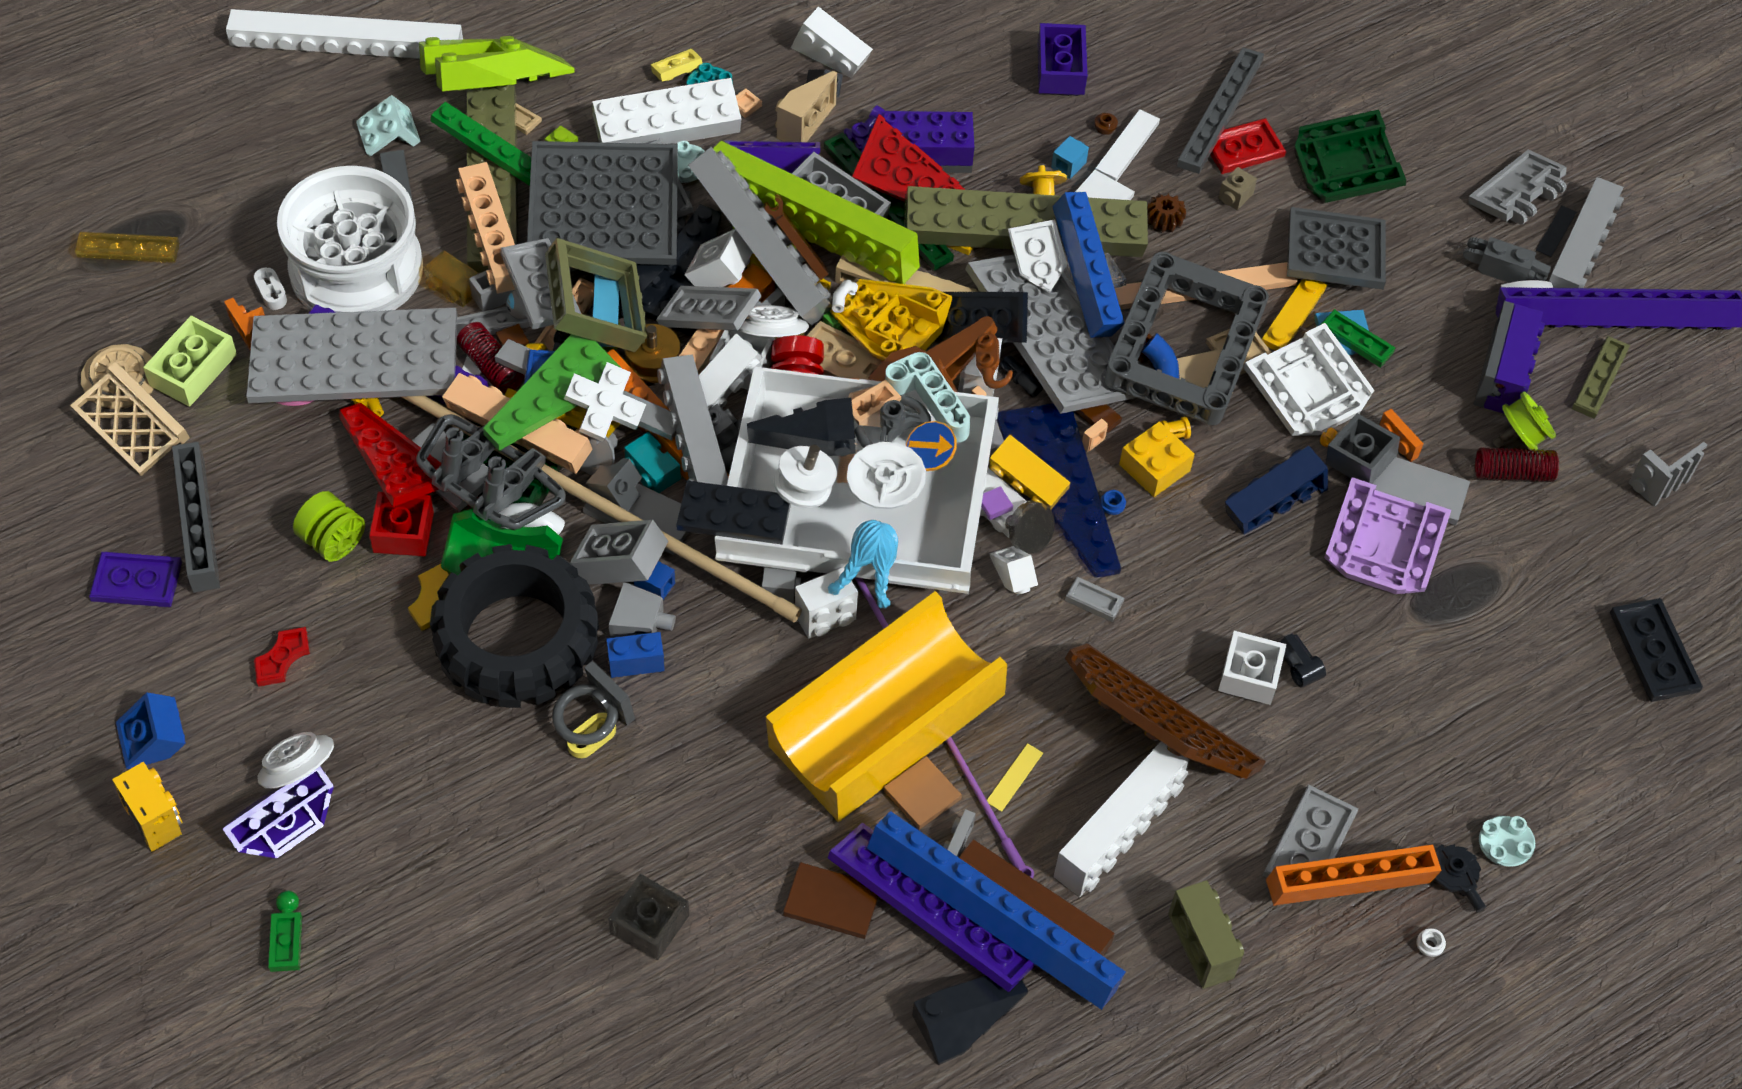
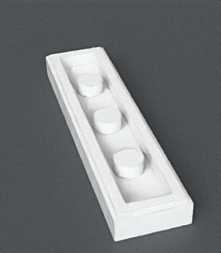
M1139 109L1095 170L1117 181L1157 128L1160 118Z

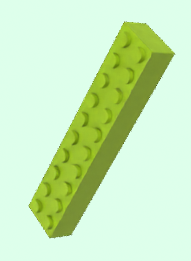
M720 141L713 148L717 153L721 150L736 167L735 170L747 181L750 190L758 196L763 204L767 201L771 207H776L778 202H776L774 195H780L783 200V211L801 235L809 242L816 243L832 253L840 256L843 255L848 261L856 262L867 270L878 273L889 281L899 284H905L920 268L918 235L916 232L723 141Z

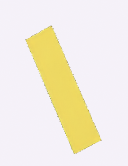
M1027 743L989 796L987 802L998 810L1003 811L1041 758L1043 752Z

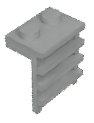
M1705 442L1701 443L1670 466L1652 450L1647 451L1639 461L1629 484L1655 507L1661 497L1666 499L1672 489L1677 491L1682 482L1684 484L1689 482L1704 455L1702 450L1707 447V444Z

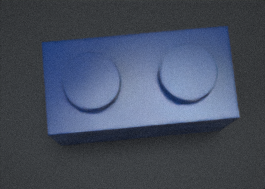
M660 632L606 639L611 678L665 671Z

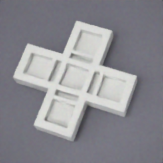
M607 362L598 383L574 373L564 400L587 409L579 432L603 442L612 420L636 430L646 404L623 395L631 372Z

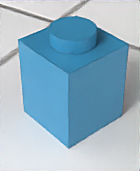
M1069 136L1053 152L1051 168L1061 171V173L1067 175V178L1071 179L1086 164L1089 147Z

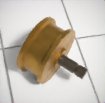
M646 324L647 338L645 343L641 344L636 352L625 350V362L643 382L659 383L657 370L661 369L663 358L679 356L680 342L677 335L668 327L659 324Z

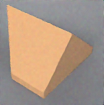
M886 379L875 386L852 392L848 396V398L852 399L853 419L858 425L881 427L880 409L887 401L897 400L900 402L901 400L899 393Z

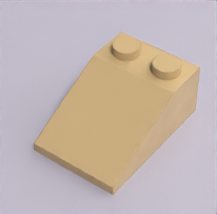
M829 72L788 92L784 99L778 101L775 109L777 112L775 124L777 139L783 142H807L836 105L837 72Z

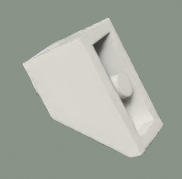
M1015 546L989 553L1006 589L1015 594H1023L1029 592L1031 587L1038 585L1030 554Z

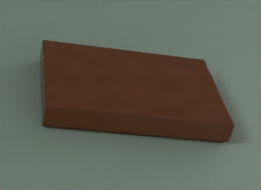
M800 862L783 911V916L865 939L879 896L851 876Z

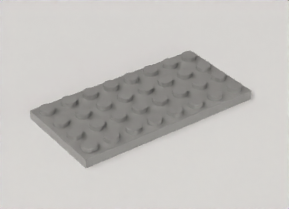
M1015 255L968 262L965 270L980 292H1028L1027 343L1014 344L1060 414L1137 398L1111 389L1105 384L1104 375L1115 346L1109 337L1090 338L1077 291L1064 272L1051 292L1048 293L1020 276Z
M433 308L254 316L247 386L248 403L444 395L455 379L457 309Z

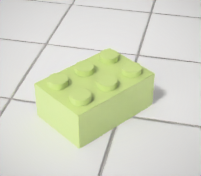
M190 316L143 369L149 386L190 407L233 360L237 353L232 336Z

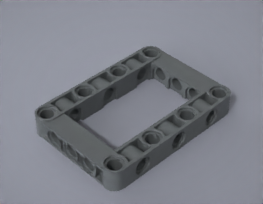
M1168 252L1156 253L1150 262L1109 359L1104 375L1105 384L1111 389L1194 418L1205 424H1219L1224 417L1267 304L1268 292L1261 286L1253 285L1173 256ZM1167 289L1236 313L1208 387L1202 388L1186 382L1184 378L1178 379L1162 373V370L1157 369L1156 371L1138 364V358Z

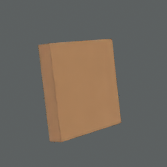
M927 756L884 786V792L918 830L962 799V794Z

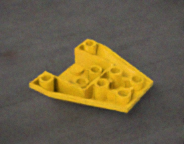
M859 279L856 282L858 289L855 295L847 294L845 297L844 311L836 313L832 309L830 310L831 315L872 356L884 361L892 352L917 346L925 351L943 331L952 296L932 287Z

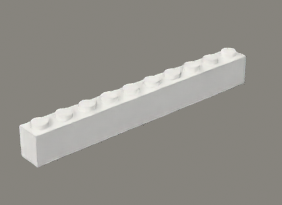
M231 9L226 27L230 46L419 59V42L425 41L428 37H438L440 40L463 39L462 28L458 24Z

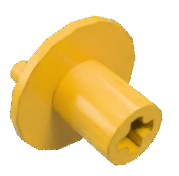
M1041 165L1038 166V172L1026 173L1020 177L1019 182L1022 185L1033 187V194L1055 195L1054 185L1066 182L1067 175L1061 173V171H1045V166Z

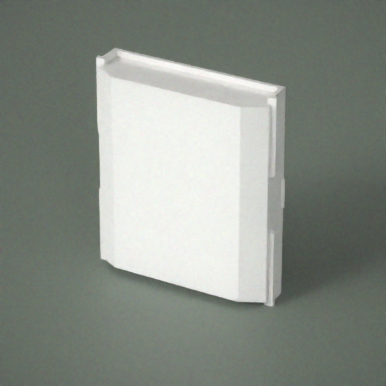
M754 367L727 486L777 492L774 487V476L779 468L782 454L788 449L748 443L747 423L773 415L781 417L792 415L793 409L800 407L803 411L817 407V402L824 400L848 398L850 393L875 386L882 381L857 380ZM916 390L904 394L919 401L928 410L931 421H936ZM954 392L969 413V436L965 441L957 442L955 454L946 466L938 470L926 471L925 486L918 497L907 505L893 509L874 508L861 502L851 492L848 483H837L835 479L830 496L822 505L813 508H802L791 504L782 545L715 536V559L718 561L793 571H812L828 574L842 567L845 569V566L849 563L851 542L856 528L865 521L877 520L891 525L898 536L897 557L889 570L888 583L969 594L971 567L995 420L998 417L999 397ZM905 406V411L918 414L912 408ZM854 420V431L856 427L861 426L873 444L880 442L881 427L858 425ZM916 427L905 430L903 434L897 436L892 442L906 446L909 434ZM855 434V443H857V445H855V450H857V453L860 450H862L863 447L858 442ZM829 456V457L832 459V461L834 462V464H835V466H836L837 473H838V468H839V467H838V466H839L838 464H840V463H838V462H841V461H838V460H840V459H839L840 457H839V456ZM884 476L885 480H889L888 476ZM870 563L862 566L856 577L876 580V570Z

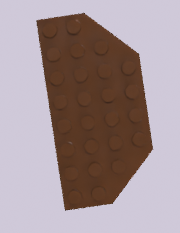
M1088 643L1072 648L1067 653L1065 660L1091 695L1098 699V703L1108 710H1115L1121 714L1120 717L1123 721L1130 725L1136 724L1144 730L1143 733L1147 737L1155 741L1160 740L1166 744L1167 750L1174 755H1182L1207 767H1214L1231 773L1241 779H1247L1256 774L1266 763L1265 760Z

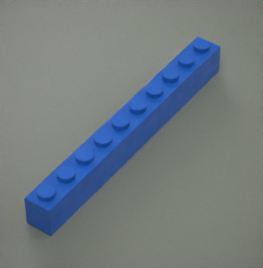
M890 811L875 826L867 849L1102 1010L1116 993L1126 971Z

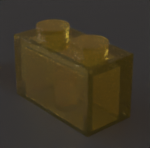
M443 250L424 267L425 282L431 290H437L451 303L455 302L462 308L473 299L469 278L479 273Z

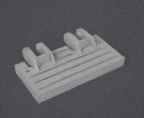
M1528 149L1469 195L1468 203L1506 222L1511 220L1518 224H1524L1528 221V216L1533 217L1537 213L1536 206L1531 203L1534 199L1540 196L1553 201L1557 197V193H1563L1566 190L1567 185L1561 179L1566 175V167Z

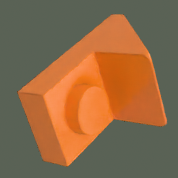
M230 298L224 301L228 317L248 349L251 350L254 316L265 315L263 307L247 313L243 305L238 306L235 299Z

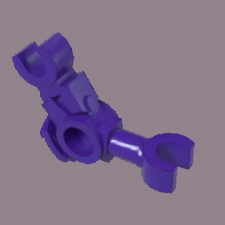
M878 105L873 108L869 118L864 123H856L851 129H844V134L851 142L855 143V146L861 150V153L877 120L878 111H885Z

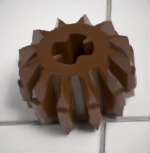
M1169 192L1166 196L1158 193L1156 197H1151L1147 206V223L1153 225L1154 230L1160 228L1164 233L1168 229L1173 233L1175 228L1181 227L1186 217L1184 201H1179L1178 195L1171 197Z

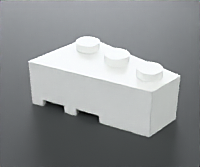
M817 7L803 23L791 46L792 49L850 78L866 62L873 50L820 7Z

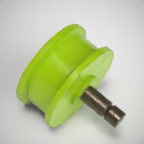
M1522 392L1520 394L1521 398L1510 406L1508 404L1502 406L1512 427L1492 440L1497 448L1519 435L1531 450H1537L1539 443L1548 437L1551 439L1556 437V433L1547 419L1549 418L1547 413L1526 392Z

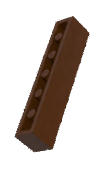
M974 839L959 857L1102 956L1112 945L1114 932Z

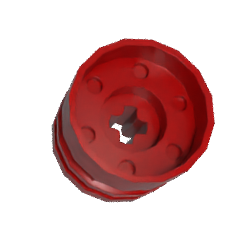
M791 335L772 341L771 361L775 365L771 369L823 375L824 369L820 364L824 360V343L821 340L809 336Z

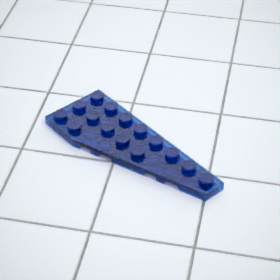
M1054 404L998 412L996 420L1004 441L1009 435L1013 436L1070 482L1069 489L1051 511L1045 510L1054 523H1058L1064 531L1063 535L1068 542L1071 541L1075 546L1079 557L1092 575L1097 578L1120 574V562L1073 411L1060 414Z

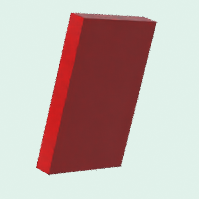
M1264 118L1225 129L1210 155L1221 174L1234 171L1237 167L1243 169L1285 157L1286 150L1267 119Z

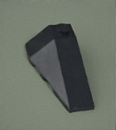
M852 399L824 400L817 402V407L803 411L800 407L793 409L792 415L785 417L773 415L747 423L748 443L783 449L817 445L820 451L828 456L856 454Z
M984 976L939 990L915 1001L912 1016L937 1064L940 1065L968 1051L979 1037L985 1035L997 1020L1005 1016L1028 994V989L1021 979L1010 992H1007L989 977Z

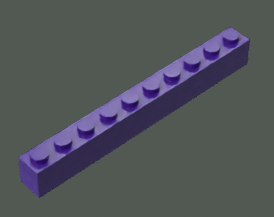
M1500 287L1495 312L1498 318L1504 301L1514 303V305L1518 304L1543 311L1541 322L1554 327L1576 325L1582 328L1588 326H1601L1604 328H1611L1612 326H1624L1627 328L1648 326L1656 329L1663 326L1676 329L1684 327L1731 329L1732 327L1742 328V293L1740 290Z

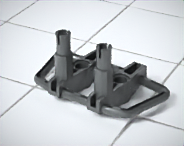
M448 414L440 417L416 456L417 465L432 479L434 486L443 492L448 490L474 508L473 513L483 520L487 521L490 519L494 523L509 529L516 530L560 507L566 498L564 489L542 470V467L545 465L546 456L534 448L522 454L510 445L500 451L516 462L505 469L506 462L504 459L501 461V457L497 456L490 458L483 494L479 498H476L460 487L458 484L472 473L478 471L496 447L484 435L483 428L486 424L480 428L457 415ZM447 425H454L458 428L453 427L447 430L441 466L436 470L427 458ZM462 430L466 431L467 433L471 434L472 436H470L468 439L462 441V439H463V432H462ZM534 478L538 479L555 495L553 499L516 519L500 514L511 503L520 499L522 493Z

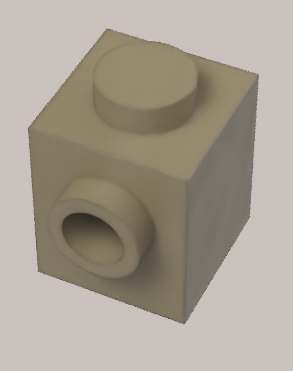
M1237 167L1222 182L1218 199L1238 210L1253 195L1257 178Z

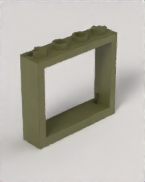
M556 238L545 253L554 329L636 352L640 345L645 343L647 338L645 311L642 305V293L640 292L636 262ZM569 267L618 281L625 327L575 312Z

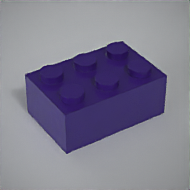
M1040 23L1037 42L1039 93L1085 95L1088 76L1086 25Z

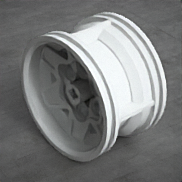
M339 166L310 175L294 186L284 198L277 217L278 233L283 250L288 257V273L292 288L297 298L308 309L312 310L317 304L324 308H330L336 313L396 310L414 294L422 278L423 258L419 241L415 235L416 219L412 200L406 189L396 179L384 172L368 167Z

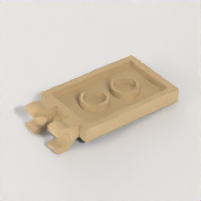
M821 321L807 335L824 343V360L820 366L824 369L823 375L868 380V377L883 362V360L872 356L855 338Z

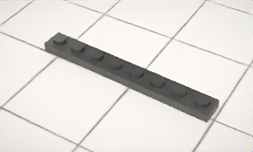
M1242 47L1179 157L1177 167L1198 174L1201 172L1263 61V53Z

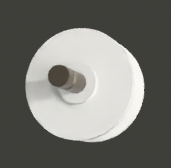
M817 445L790 448L780 458L779 468L774 476V487L782 499L794 506L802 508L820 506L830 496L832 485L837 476L836 466L827 454L820 451Z

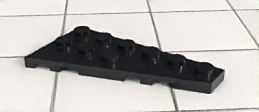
M702 204L698 206L677 236V239L685 242L688 247L676 262V265L671 269L667 266L658 275L660 280L656 285H652L642 292L644 294L642 305L645 317L657 321L656 319L680 286H694L685 276V273L700 245L718 236L721 212ZM671 327L689 336H693L696 332L695 328Z

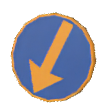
M931 421L917 426L909 434L906 447L911 448L922 459L926 471H934L946 466L953 458L957 449V439L953 430L945 423Z

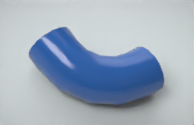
M1155 333L1144 345L1141 353L1152 362L1156 371L1159 369L1162 370V373L1180 379L1179 363L1173 349L1158 333Z

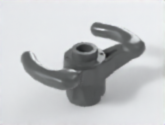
M900 395V402L897 400L887 401L880 409V426L882 430L880 442H892L897 436L903 434L905 430L917 427L925 422H931L928 410L919 401L906 395ZM905 406L912 408L918 414L905 411ZM858 426L855 428L857 440L863 448L873 444L866 436L863 427Z

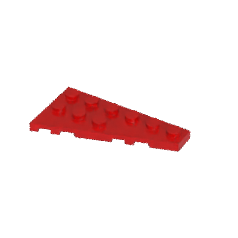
M878 115L853 173V178L865 186L905 202L908 186L965 190L959 184L960 182L954 177H950L924 151L908 141L897 128L894 129L887 123L882 115Z
M362 403L340 410L339 418L393 507L440 490L432 484V479L416 463V456L421 449L420 446ZM429 454L427 460L437 470L441 466V462Z

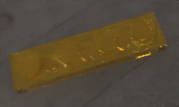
M80 232L75 253L77 257L175 262L180 243L178 237Z

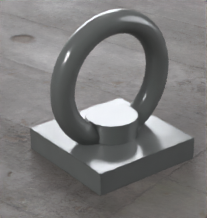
M593 661L584 667L589 684L578 685L568 689L558 698L553 708L552 720L555 730L564 740L576 745H591L603 740L614 729L618 717L627 726L635 720L629 696ZM583 695H591L598 707L607 713L604 724L598 730L589 734L572 732L567 728L563 719V713L568 703Z

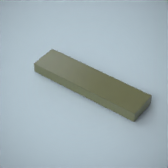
M1610 336L1606 337L1573 404L1572 410L1595 419L1630 345Z

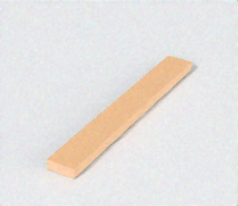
M1287 262L1219 271L1239 280L1261 286L1265 290L1296 286L1298 281L1295 277L1287 276ZM1142 282L1114 286L1121 310L1132 307ZM1167 289L1161 304L1195 300V298Z

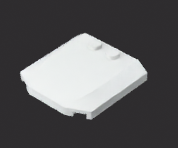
M1326 323L1305 332L1303 338L1268 355L1265 352L1245 362L1243 366L1292 436L1321 435L1328 428H1334L1352 419L1356 413L1360 414L1374 392L1372 386Z

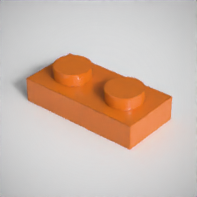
M1392 409L1384 412L1379 425L1400 437L1398 448L1400 454L1404 455L1410 462L1417 459L1424 443Z

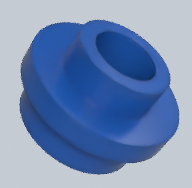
M1109 490L1101 497L1100 506L1104 512L1117 515L1124 511L1126 500L1120 491Z

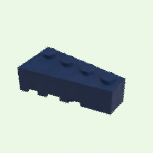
M1310 446L1303 450L1298 449L1282 464L1277 463L1272 466L1269 472L1261 478H1254L1240 492H1233L1225 501L1226 513L1245 535L1271 521L1274 513L1284 514L1290 511L1293 504L1298 500L1303 504L1311 499L1313 492L1317 490L1320 493L1327 491L1328 467Z

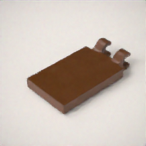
M775 194V200L778 202V205L771 207L766 201L764 203L766 212L773 216L818 278L822 280L828 275L826 266L783 211L781 196Z

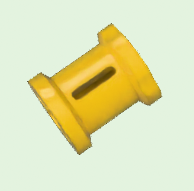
M1186 416L1181 417L1177 421H1161L1177 438L1184 437V439H1189L1191 437V427Z

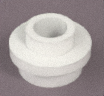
M1436 929L1423 930L1418 935L1416 941L1420 952L1429 957L1439 956L1446 946L1443 934ZM1426 941H1432L1435 947L1429 946Z

